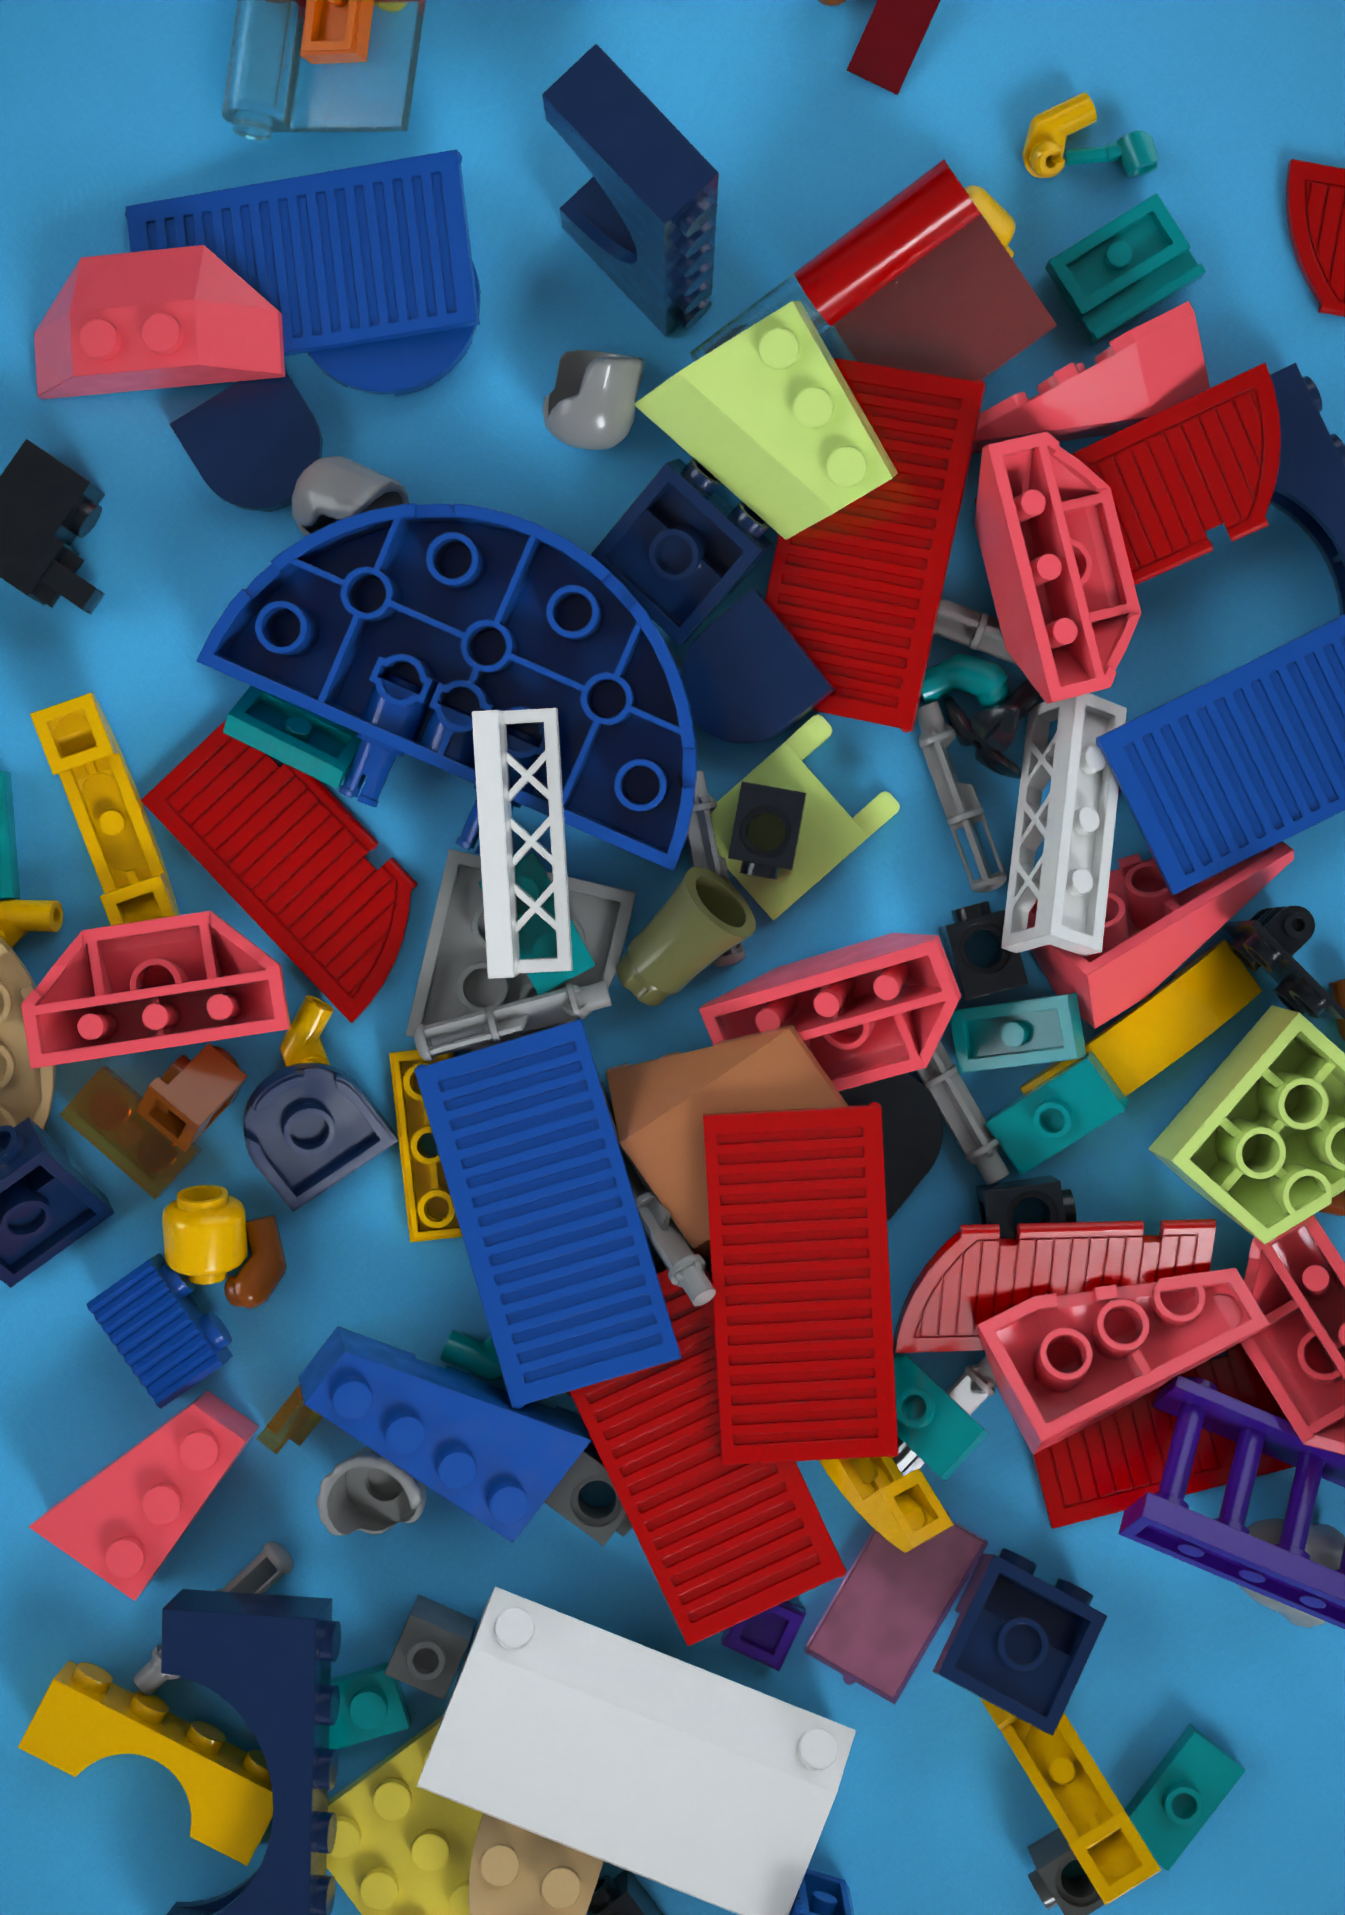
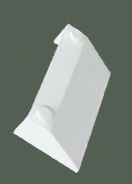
M495 1586L486 1603L416 1786L735 1914L789 1915L837 1795L856 1730Z

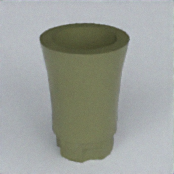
M690 868L668 901L649 924L629 943L628 951L615 967L619 980L640 1002L649 1006H659L669 995L679 993L701 971L722 954L753 935L756 929V922L752 910L738 890L722 876L707 868Z

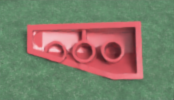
M1187 301L1109 341L1111 347L1094 358L1096 364L1086 369L1083 363L1075 364L1072 362L1055 371L1053 376L1040 383L1036 387L1038 395L1028 399L1025 392H1020L980 413L972 454L982 453V448L989 444L1046 431L1059 442L1114 434L1208 390L1210 385L1195 312L1190 302Z
M1282 841L1175 895L1170 894L1153 858L1142 861L1137 853L1118 859L1119 869L1110 871L1102 952L1082 956L1052 945L1030 949L1056 995L1077 993L1080 1016L1096 1029L1153 992L1294 860V849ZM1038 900L1029 911L1027 929L1035 927Z
M1236 1268L1160 1278L1158 1282L1116 1287V1285L1095 1287L1093 1291L1059 1296L1056 1293L1034 1296L978 1324L976 1328L1001 1398L1032 1455L1161 1387L1178 1375L1188 1372L1267 1328L1270 1324Z

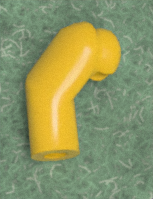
M1082 92L1037 114L1031 120L1022 157L1027 171L1032 176L1051 178L1059 174L1066 161L1063 158L1067 136L1097 121L1095 106L1086 92Z
M7 899L0 901V936L12 949L29 931L58 932L61 929L63 909L61 903L57 900Z
M305 996L291 1023V1029L287 1030L281 1042L280 1050L286 1067L300 1063H320L330 1066L320 1036L334 1009L325 1001L314 996Z

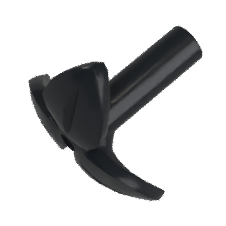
M1028 678L999 706L979 712L971 718V721L951 696L944 699V707L949 725L955 729L956 738L960 745H974L977 748L975 752L976 760L991 771L1011 778H1021V769L1001 752L1006 751L1013 742L1019 721L1043 699Z

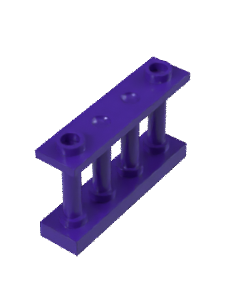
M1178 1375L1155 1395L1152 1407L1177 1417L1159 1491L1153 1494L1147 1492L1124 1510L1118 1534L1345 1629V1543L1340 1566L1337 1570H1332L1311 1561L1310 1555L1305 1551L1321 1478L1345 1488V1455L1303 1445L1289 1421L1220 1393L1217 1387L1207 1380ZM1202 1428L1237 1442L1219 1517L1216 1519H1211L1190 1510L1189 1505L1184 1501ZM1261 1453L1296 1467L1279 1544L1274 1545L1249 1535V1529L1244 1526Z

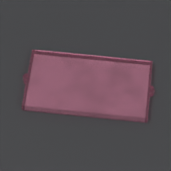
M951 1519L954 1524L953 1526L909 1552L904 1553L873 1528L804 1647V1652L841 1673L846 1684L852 1685L857 1682L895 1705L987 1547L988 1541Z

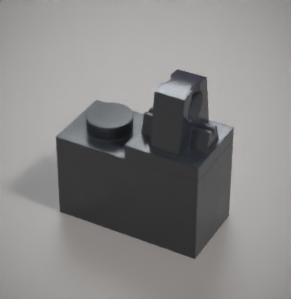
M28 439L24 441L0 476V578L42 605L47 604L53 608L59 597L63 596L91 615L105 593L76 574L84 560L79 557L80 553L72 549L70 545L77 536L79 538L85 537L96 525L102 512V507L99 503L105 494L88 480Z

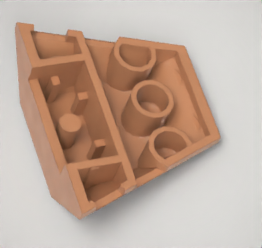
M793 1025L720 1041L715 1046L689 1052H673L665 1054L659 1059L629 1065V1063L617 1065L606 1070L619 1143L660 1203L668 1209L671 1219L691 1248L710 1259L703 1114L848 1106Z

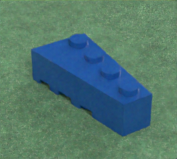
M339 1326L336 1327L298 1377L303 1401L306 1406L512 1543L592 1441L576 1412L559 1406L552 1408L536 1401L525 1404L520 1409L512 1408L506 1387L503 1390L472 1379L469 1373L447 1366L445 1369L417 1359L415 1354Z

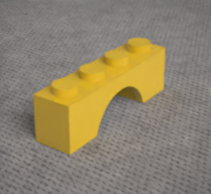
M69 1660L53 1678L18 1748L74 1777L92 1763L112 1755L135 1754L159 1762L176 1776L186 1792L191 1811L190 1837L248 1866L273 1817L272 1785L262 1751L250 1750L246 1752L226 1742L224 1733L215 1726L203 1721H193L190 1723L170 1713L169 1706L159 1697L153 1694L148 1696L142 1691L134 1694L112 1683V1676L103 1668L87 1662L76 1664Z

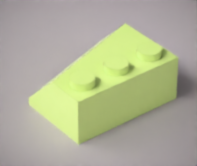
M801 301L789 302L683 368L635 403V407L785 540L844 508L898 474Z
M1272 1005L1152 1143L1148 1150L1193 1190L1260 1242L1266 1244L1332 1204V1198L1345 1191V1053L1300 1012Z

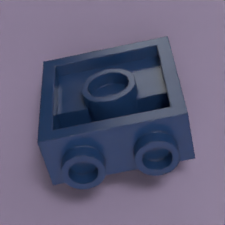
M679 458L667 462L592 552L591 556L597 559L623 583L651 619L681 646L690 639L721 601L735 590L773 544L763 535L769 528L764 520L742 502H739L733 508L716 492L721 482L695 459H691L686 465Z
M29 1117L15 1127L10 1125L0 1126V1280L11 1288L114 1214L107 1196L72 1166L65 1149Z
M1002 1548L999 1557L994 1554L982 1553L955 1609L959 1616L932 1672L1053 1736L1106 1621L1107 1615L1089 1606L1093 1595L1084 1589L1058 1578L1054 1587L1033 1576L1037 1565L1015 1552Z

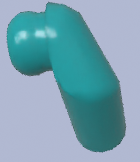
M957 654L926 670L920 700L924 705H927L958 689L974 694L976 700L983 707L999 706L1009 695L1010 690L1006 683L1008 676L1004 669L996 662L967 654Z
M451 1331L440 1360L488 1380H496L503 1377L492 1337L481 1342L457 1331Z

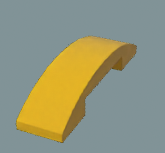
M91 692L31 713L32 722L52 774H59L104 894L100 896L110 925L180 915L158 843L144 805L140 801L141 797L118 742L94 693Z
M1221 940L1174 974L1172 981L1085 1043L1086 1054L1090 1051L1095 1054L1125 1097L1206 1039L1262 992V989L1243 963L1230 950L1226 940ZM1078 1059L1053 1062L1019 1087L1023 1094L1027 1093Z
M889 1457L819 1460L826 1473L854 1509L877 1532L904 1553L909 1552L954 1525L920 1468L903 1476L894 1460Z
M980 1698L1039 1793L1105 1906L1162 1871L1065 1713H1063L1052 1736Z

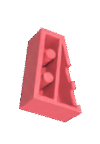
M206 1391L116 1460L49 1508L29 1528L135 1601L156 1576L259 1426L211 1392Z

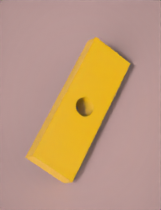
M417 1049L391 1052L389 1057L410 1243L463 1237L439 1154L429 1155L421 1147L422 1136L425 1133H432V1129L414 1071L420 1064L430 1065L455 1057V1052L433 1057V1061L429 1062L419 1055Z

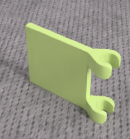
M819 714L810 718L780 747L716 802L717 807L710 813L718 856L726 859L727 869L773 921L891 819L900 809L899 802L891 793L885 791L881 792L852 818L802 762L824 743L833 732L831 725ZM742 781L807 793L794 867L792 870L780 868L778 879L740 873L742 861L728 858ZM761 813L749 825V838L753 845L761 850H774L782 844L785 838V826L782 820L775 814Z

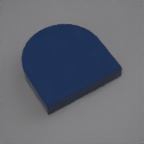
M286 370L285 377L238 381L169 424L201 477L212 491L223 501L242 509L272 512L291 505L297 479L309 465L322 456L323 439L319 425Z
M752 589L698 635L686 654L681 674L694 720L711 735L727 742L739 744L765 742L779 736L836 690L756 589Z
M300 1063L274 1072L254 1090L247 1102L243 1116L244 1138L251 1160L293 1212L398 1142L396 1132L360 1085L342 1070L326 1064Z

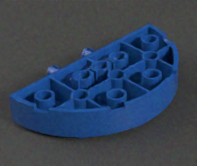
M415 503L369 510L336 521L307 535L278 554L270 561L272 564L261 572L246 589H241L211 630L196 660L203 665L358 732L356 737L362 739L344 783L340 786L338 792L349 798L356 797L358 798L357 801L372 807H377L378 798L396 756H403L404 753L475 784L474 789H476L472 711L558 708L564 823L669 870L675 871L687 841L693 814L698 771L697 738L692 709L679 668L666 641L651 617L624 584L597 559L568 539L539 524L506 512L474 505H416ZM544 722L506 724L508 753L528 770L545 751ZM545 762L534 776L547 787ZM509 765L510 789L522 776ZM681 774H682V791H681V786H680V781H679V776H678V775H681ZM529 782L511 801V810H513L514 806L520 808L521 805H524L549 816L548 799ZM477 798L460 837H457L455 842L468 850L474 849L479 837ZM479 842V845H478V847H477V849H476V851H475V853H477V854H479V855H480V842Z

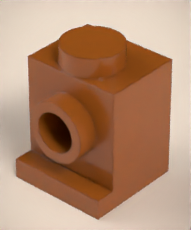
M208 1043L192 1060L183 1054L168 1068L161 1079L156 1077L149 1084L136 1112L186 1152L233 1103L248 1076L239 1069L236 1060L231 1054L221 1047L211 1046Z

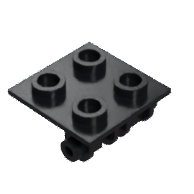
M1301 906L1265 908L1258 911L1249 921L1226 922L1222 926L1233 938L1228 944L1230 950L1248 968L1256 972L1262 967L1278 983L1273 989V993L1289 1010L1300 1012L1302 1015L1306 1012L1310 1017L1345 1019V1010L1292 957L1314 933L1315 921L1312 914L1306 908Z

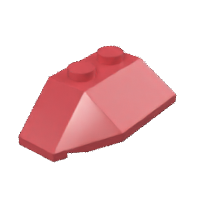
M205 245L81 257L34 333L37 397L42 400L285 377L282 313Z
M1047 431L989 444L982 448L974 525L1005 649L1046 704L1111 688L1117 674L1115 670L1127 650L1141 616V609L1110 486L1078 458L1059 446L1060 442Z
M213 911L82 930L50 968L37 988L33 989L21 1004L31 1069L291 1029L281 964Z
M890 933L776 967L703 1004L699 1011L713 1046L720 1041L793 1025L839 1092L927 1068L961 998V993L939 935Z
M1312 1215L1266 1244L1260 1242L1257 1238L1252 1239L1244 1282L1270 1325L1240 1343L1303 1445L1345 1455V1262L1316 1217Z

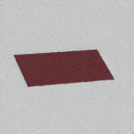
M877 0L846 71L898 95L940 0Z

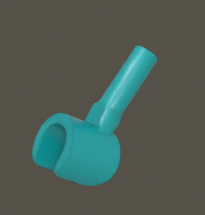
M1141 130L1131 132L1121 137L1116 143H1110L1107 146L1065 150L1066 166L1102 162L1110 163L1121 159L1127 178L1139 177L1154 171L1157 168V161L1159 159L1152 137L1147 132Z

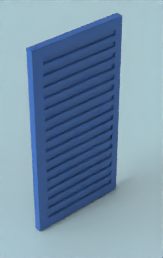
M457 149L125 206L131 252L205 245L282 313L284 356L480 325L461 168L462 155Z
M1345 614L1096 737V745L1101 749L1171 895H1175L1345 810Z
M579 1019L430 1065H418L414 1071L512 1408L520 1409L525 1404L681 1359L682 1355L583 1020Z

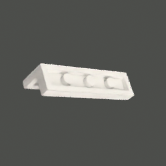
M1088 693L1046 704L1044 701L1034 706L1028 712L1001 943L1002 949L1019 953L1045 945H1052L1082 956L1102 952L1119 786L1101 749L1096 745V737L1126 723V707ZM1058 719L1057 732L1048 745L1050 722ZM1051 779L1050 793L1041 805L1042 791ZM1045 838L1043 854L1034 867L1035 852ZM1038 900L1035 927L1027 929L1029 911Z
M558 708L472 711L488 979L513 978L519 973L572 971L573 961ZM544 722L545 751L527 770L508 753L506 724ZM545 762L547 787L534 776ZM509 765L522 776L511 789ZM528 782L548 799L549 817L533 835L512 818L511 801ZM549 828L551 852L538 841ZM513 831L526 841L515 855ZM531 848L535 849L552 865L553 882L537 900L532 898L516 883L515 866ZM553 893L555 917L542 907ZM517 896L530 907L519 920ZM535 913L556 930L557 957L520 959L519 931Z

